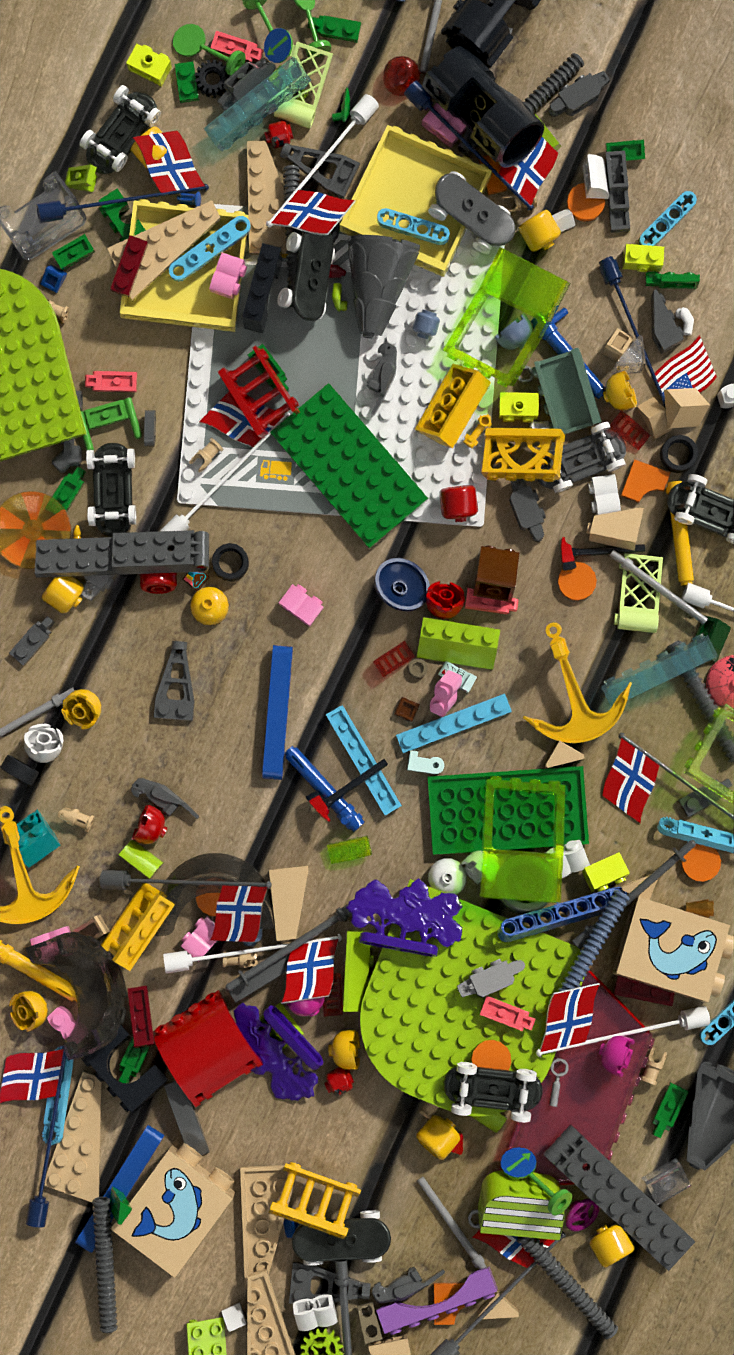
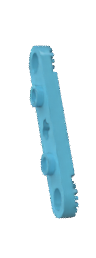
M244 216L235 217L174 261L169 267L171 278L178 282L185 280L233 246L241 238L248 235L251 229L248 218ZM240 221L245 222L247 225L243 231L236 229V224ZM207 245L215 246L213 248V253H211L210 251L205 252L207 250ZM181 266L184 269V273L181 276H176L173 273L174 268Z
M663 817L658 823L657 829L663 835L688 842L694 840L696 844L734 853L733 833L683 820L677 821L671 819V817Z
M63 1046L57 1047L54 1051L61 1050ZM70 1046V1050L67 1051L68 1057H66L60 1091L61 1098H59L54 1126L56 1136L52 1140L51 1145L59 1144L63 1138L74 1062V1051ZM56 1096L49 1097L46 1101L44 1129L42 1132L45 1144L48 1143Z

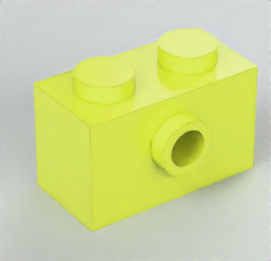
M136 44L126 62L129 71L161 87L172 68L168 56L163 53L157 54L153 52L147 45L141 46Z
M635 244L625 245L622 269L637 270L638 272H660L663 267L664 247Z
M500 392L499 419H503V422H514L515 419H519L525 423L537 420L539 393Z
M620 852L582 870V874L592 893L609 889L608 885L613 883L619 885L625 882L626 877L630 874Z

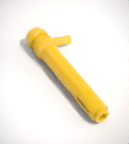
M682 481L668 482L666 494H669L670 490ZM671 513L678 582L681 583V586H686L694 581L688 525L674 519L675 516Z
M0 940V963H6L66 999L78 1002L83 993L80 990L81 988L15 951L11 945L3 944V941Z

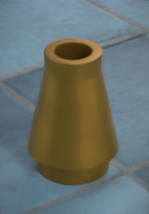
M705 899L686 902V912L709 918V916L714 917V901Z

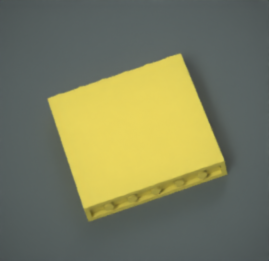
M387 125L354 193L352 200L356 202L342 218L340 232L349 236L393 237L392 239L400 242L403 239L420 245V249L414 264L444 277L467 228L449 214L444 221L437 220L429 214L428 209L430 206L436 204V184L442 176L455 171L463 175L470 185L483 194L491 178L492 170L484 164L478 165L472 162L468 157L455 155L450 149L439 148L431 141H423L415 134H407L397 126L391 127ZM388 208L444 225L449 229V240L444 245H437L382 228L377 222V214L381 209ZM389 215L382 217L384 222L389 219ZM394 217L393 225H395L397 217ZM404 219L398 223L401 228H407L410 225ZM420 225L417 231L420 234H425L428 228L425 225ZM431 228V234H430L431 237H432V233H433V231H434L433 228ZM440 231V233L437 234L439 239H441L442 236H444V232Z
M145 199L134 201L129 235L135 236L136 220L138 219L145 230H148L194 208H188L184 204L172 206L166 202L150 203V201ZM217 209L221 220L205 235H202L182 256L235 217L244 216L249 220V215H245L241 211L229 213L224 209ZM240 221L236 224V229L239 231H243L247 227L245 222ZM247 235L223 253L244 260ZM207 245V250L205 252L210 251L211 253H213V248L215 246ZM220 254L183 281H174L169 274L168 268L146 290L144 289L133 302L130 297L122 295L120 317L235 332L240 290L238 295H234L233 299L210 292V283L216 271ZM178 266L174 268L173 273L176 276H181L184 273V269Z

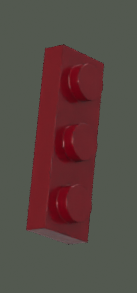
M129 235L110 288L112 292L130 297L149 244L148 241Z
M617 976L614 988V995L673 1006L675 993Z
M148 987L127 988L134 1047L140 1048L155 1045Z

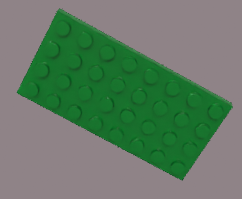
M329 383L298 408L299 414L292 413L270 432L369 549L428 500L423 491Z
M583 766L427 777L433 855L564 846L572 840H580L582 845L589 844Z

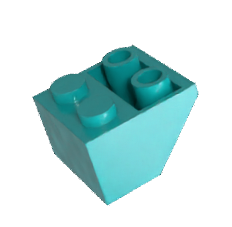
M38 809L17 823L20 836L18 848L23 862L28 868L61 846L55 833Z

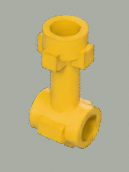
M488 414L480 415L477 427L471 435H465L463 443L469 448L476 447L479 443L477 438L483 430L492 426L491 417Z

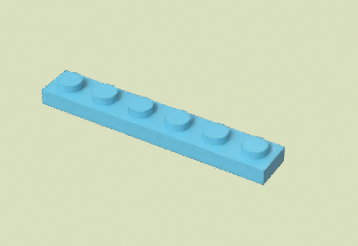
M502 694L397 734L396 737L402 752L406 753L512 711L506 695Z
M343 705L326 714L360 774L377 764ZM381 770L365 781L384 815L402 806Z

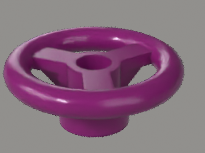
M590 1198L574 1201L570 1205L566 1216L565 1224L567 1228L575 1232L584 1230L595 1221L600 1207ZM591 1205H593V1212L591 1216L588 1217V1210L590 1209ZM578 1220L585 1221L580 1225H572V1223Z

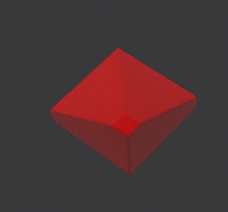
M460 1131L458 1132L460 1141L451 1152L462 1155L463 1133Z

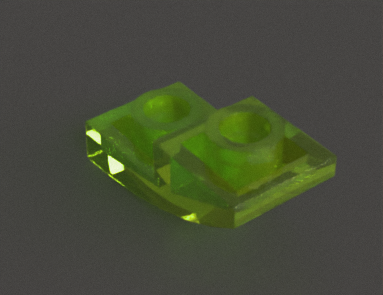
M368 836L351 838L327 845L331 864L372 855Z

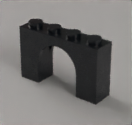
M262 243L242 316L245 329L259 333L264 332L268 317L267 305L274 278L278 279L283 262L280 247Z
M116 1020L80 1052L83 1055L81 1060L88 1068L92 1066L96 1070L94 1075L101 1083L105 1081L108 1084L107 1090L113 1097L118 1096L122 1102L119 1104L126 1112L131 1111L135 1113L170 1080L156 1065L132 1083H120L113 1077L110 1070L111 1057L131 1037L120 1022Z

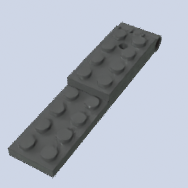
M205 531L113 533V537L36 541V578L179 572L203 573L209 570V533Z
M571 1124L543 1153L564 1175L668 1271L695 1243L693 1238ZM587 1163V1166L582 1168L583 1164Z

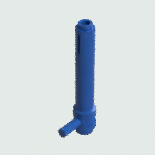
M562 308L551 318L547 314L544 315L540 312L530 321L533 324V329L535 331L538 330L539 336L546 340L558 355L573 349L558 332V327L555 325V323L568 314L566 308ZM584 363L594 398L600 399L605 391V386Z
M291 746L284 753L286 755L285 758L315 791H319L322 798L329 797L336 792L335 788L297 747ZM343 797L330 806L337 814L336 817L348 830L351 829L353 833L365 823L362 819L363 816L360 813L357 814L354 810L355 807L351 803L348 804Z

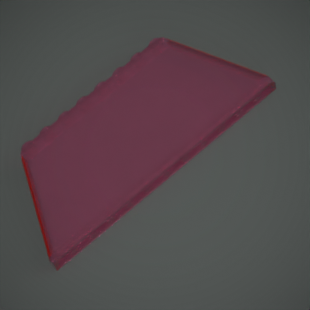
M591 970L586 972L587 976L584 977L581 987L600 984L594 999L592 1023L586 1040L645 1027ZM650 1031L626 1036L634 1039L635 1043L630 1045L633 1053L627 1069L623 1068L621 1071L623 1072L622 1077L609 1073L602 1064V1055L599 1054L602 1043L606 1044L608 1040L556 1051L554 1059H564L569 1068L568 1072L564 1076H560L559 1079L560 1091L557 1107L549 1105L552 1085L556 1079V1075L549 1069L541 1083L543 1087L541 1100L533 1109L528 1110L531 1113V1121L525 1123L516 1122L506 1151L517 1147L526 1148L536 1157L535 1173L552 1176L558 1181L559 1185H575L543 1154L571 1124L610 1161L613 1154L611 1150L613 1142L617 1143L620 1136L619 1126L624 1124L627 1113H625L626 1107L631 1105L634 1098L632 1091L634 1086L637 1087L641 1079L639 1072L641 1068L644 1069L646 1066L648 1049L651 1050L655 1041L652 1038L653 1034ZM562 1061L554 1063L553 1070L557 1073L564 1072L565 1064ZM587 1163L583 1164L582 1168H585Z

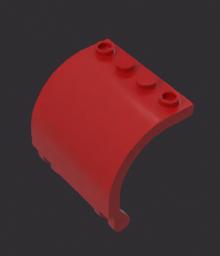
M219 990L208 994L205 999L199 1003L192 1004L188 1010L175 1015L172 1020L166 1024L159 1025L153 1031L154 1041L165 1064L182 1091L195 1107L201 1105L203 1100L212 1098L214 1092L242 1074L248 1075L253 1068H259L263 1065L260 1057L254 1052L235 1023Z

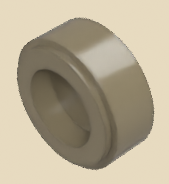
M422 659L412 660L408 667L410 675L414 678L424 677L428 670L427 663Z

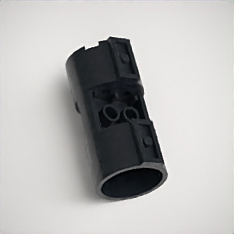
M458 0L453 6L455 10L441 29V34L446 35L447 39L445 42L451 49L458 46H466L488 68H491L513 39L506 22L502 19L513 3L526 7L530 11L541 0H486L485 3L480 0Z
M458 46L443 55L445 59L438 67L434 65L431 71L426 72L422 88L446 112L448 111L453 117L459 118L472 131L471 138L495 162H498L504 168L518 164L539 143L544 132V124L516 96H508L495 82L496 78L493 72L466 46Z

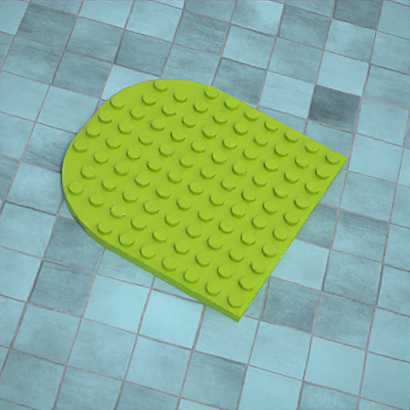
M0 269V461L87 434L59 323L50 302L47 301L33 283L24 277Z
M410 879L407 887H411L414 880ZM427 886L428 896L431 899L444 893ZM461 899L459 901L463 907L457 915L452 917L462 927L461 941H455L453 945L445 947L437 938H429L426 943L438 947L437 957L382 948L367 985L360 1011L362 1040L371 1062L379 1073L399 1090L448 1111H451L452 1104L455 1102L449 1099L444 1090L443 1081L446 1073L451 1068L457 1066L459 1062L472 1063L471 1056L473 1050L485 1040L499 1041L508 1048L511 1054L510 1071H517L518 1069L535 1071L537 1073L536 1077L542 1083L556 1054L555 1051L542 1054L541 1057L536 1055V1051L540 1049L545 1034L550 999L553 993L559 992L558 988L562 987L561 983L565 982V977H568L569 974L567 973L572 970L570 967L574 966V960L577 961V955L581 954L577 946L542 932L511 942H503L499 939L497 932L502 922L508 918ZM392 924L387 936L400 938L401 927L397 924ZM428 928L427 934H431L432 928ZM504 928L506 933H512L509 928ZM419 931L406 933L405 939L421 942L422 939ZM501 959L502 962L507 960L508 964L517 960L524 961L526 966L524 970L513 975L514 982L512 985L486 996L530 1012L528 1016L536 1019L532 1030L524 1028L523 1031L479 1015L486 996L480 997L475 993L461 997L457 986L473 975L472 970L483 967L484 970L490 968V963ZM472 1106L471 1114L467 1116H489L507 1110Z

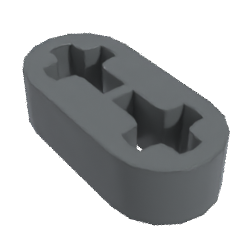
M145 410L144 445L155 446L156 411Z

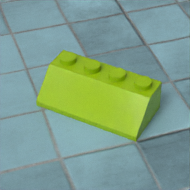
M423 617L417 658L440 662L447 661L453 664L493 670L500 629Z
M347 930L343 1012L361 1011L362 1000L371 978L369 967H373L374 955H370V947L374 946L359 943V937L362 932L371 933V931Z

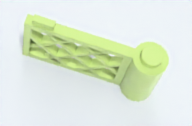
M296 42L290 54L292 58L278 102L274 101L272 112L276 118L310 129L314 122L316 109L333 53ZM300 47L307 49L310 57L303 61H300L298 57ZM320 54L328 56L326 64L318 67L314 58ZM312 59L316 69L307 74L302 64ZM300 66L304 76L294 80L292 71ZM318 72L321 77L320 83L312 86L308 77ZM306 78L311 88L301 93L296 83ZM295 85L299 94L293 98L285 96L287 88ZM313 91L315 95L313 105L306 103L302 95Z
M624 553V558L628 557L629 559L636 560L640 564L639 569L643 568L650 577L661 584L663 557ZM649 561L658 562V568L653 573L645 566ZM624 569L622 570L619 613H615L614 625H617V629L657 633L660 593L655 589L650 592L645 587L644 581L641 582L636 575ZM631 576L638 583L632 590L626 585V580ZM640 586L648 594L641 600L633 593ZM629 595L637 602L633 607L624 606V599ZM650 597L655 603L654 609H647L642 602Z

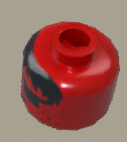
M285 121L269 124L267 127L268 132H264L267 144L271 143L275 149L283 147L285 143L290 144L293 139L291 126L286 124Z
M338 1067L326 1074L327 1081L324 1082L328 1093L333 1092L335 1096H340L352 1090V1084L355 1082L348 1069Z

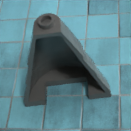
M354 235L348 238L351 281L355 296L353 302L359 333L363 334L364 338L374 339V336H382L418 257L420 245L403 239L400 242L392 239L393 237L379 235Z
M703 1062L697 1072L692 1124L689 1127L687 1162L697 1170H700V1168L706 1170L730 1150L731 1145L734 1143V1070L720 1064L713 1067L711 1062Z

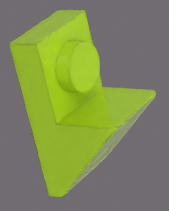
M90 164L68 168L64 186L93 192L97 179L95 174L97 167Z

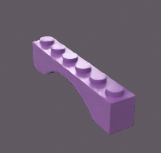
M490 1266L472 1272L459 1291L440 1303L415 1306L395 1301L379 1307L376 1311L384 1334L390 1332L391 1335L401 1332V1328L409 1325V1328L420 1325V1320L425 1318L431 1321L438 1318V1314L446 1311V1314L457 1311V1306L464 1304L465 1307L475 1304L476 1299L481 1297L484 1300L495 1296L494 1293L497 1292L498 1288Z

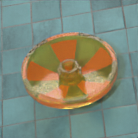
M37 491L22 492L13 495L0 506V553L16 566L35 569L37 540L71 538V522L65 508L48 494Z

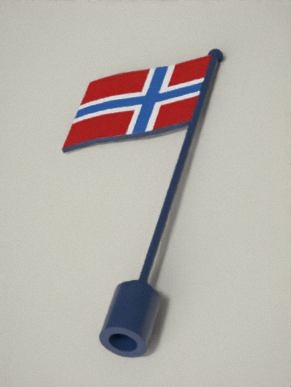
M417 80L414 81L406 89L404 96L419 111L423 109L427 111L429 109L528 207V211H532L534 208L533 200L539 187L552 170L558 152L541 137L537 146L525 159L512 167H501L498 173L432 107L433 98L422 88V85Z
M178 131L132 137L141 150L148 172L160 193L65 207V204H61L60 200L38 203L36 204L39 223L63 220L66 211L199 190L208 191L209 186L204 184L198 175L181 134ZM153 145L164 146L167 149L166 154L159 160H155L152 156Z
M64 1045L61 1050L46 1053H19L6 1057L0 1091V1103L11 1100H39L56 1096L39 1195L29 1200L25 1224L31 1227L42 1228L46 1225L49 1201L43 1196L66 1056L67 1051L70 1050L68 1045Z

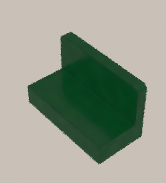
M705 616L708 619L704 625L700 624L689 651L717 662L731 627L720 619Z

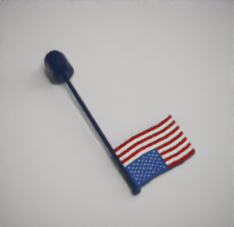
M610 256L599 261V270L605 285L615 286L664 408V390L696 388L701 393L709 387L717 376L700 335L689 347L670 358L654 373L618 286L623 275L617 260Z

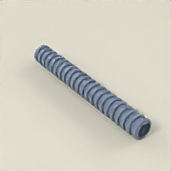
M614 890V896L612 895L610 897L611 901L607 902L609 904L608 907L605 906V912H602V917L598 918L600 921L596 922V928L592 929L593 933H590V938L586 939L587 943L583 945L584 949L580 950V955H577V961L574 960L573 963L575 964L570 967L572 970L568 971L567 974L569 975L564 978L565 982L561 983L562 987L558 988L559 992L581 986L580 982L584 981L583 977L587 976L586 972L590 970L589 966L593 965L592 961L596 960V955H599L598 951L602 949L601 945L605 944V938L608 939V933H611V928L615 927L613 924L614 922L617 923V917H620V912L624 911L623 907L627 905L626 901L630 900L629 896L619 890Z

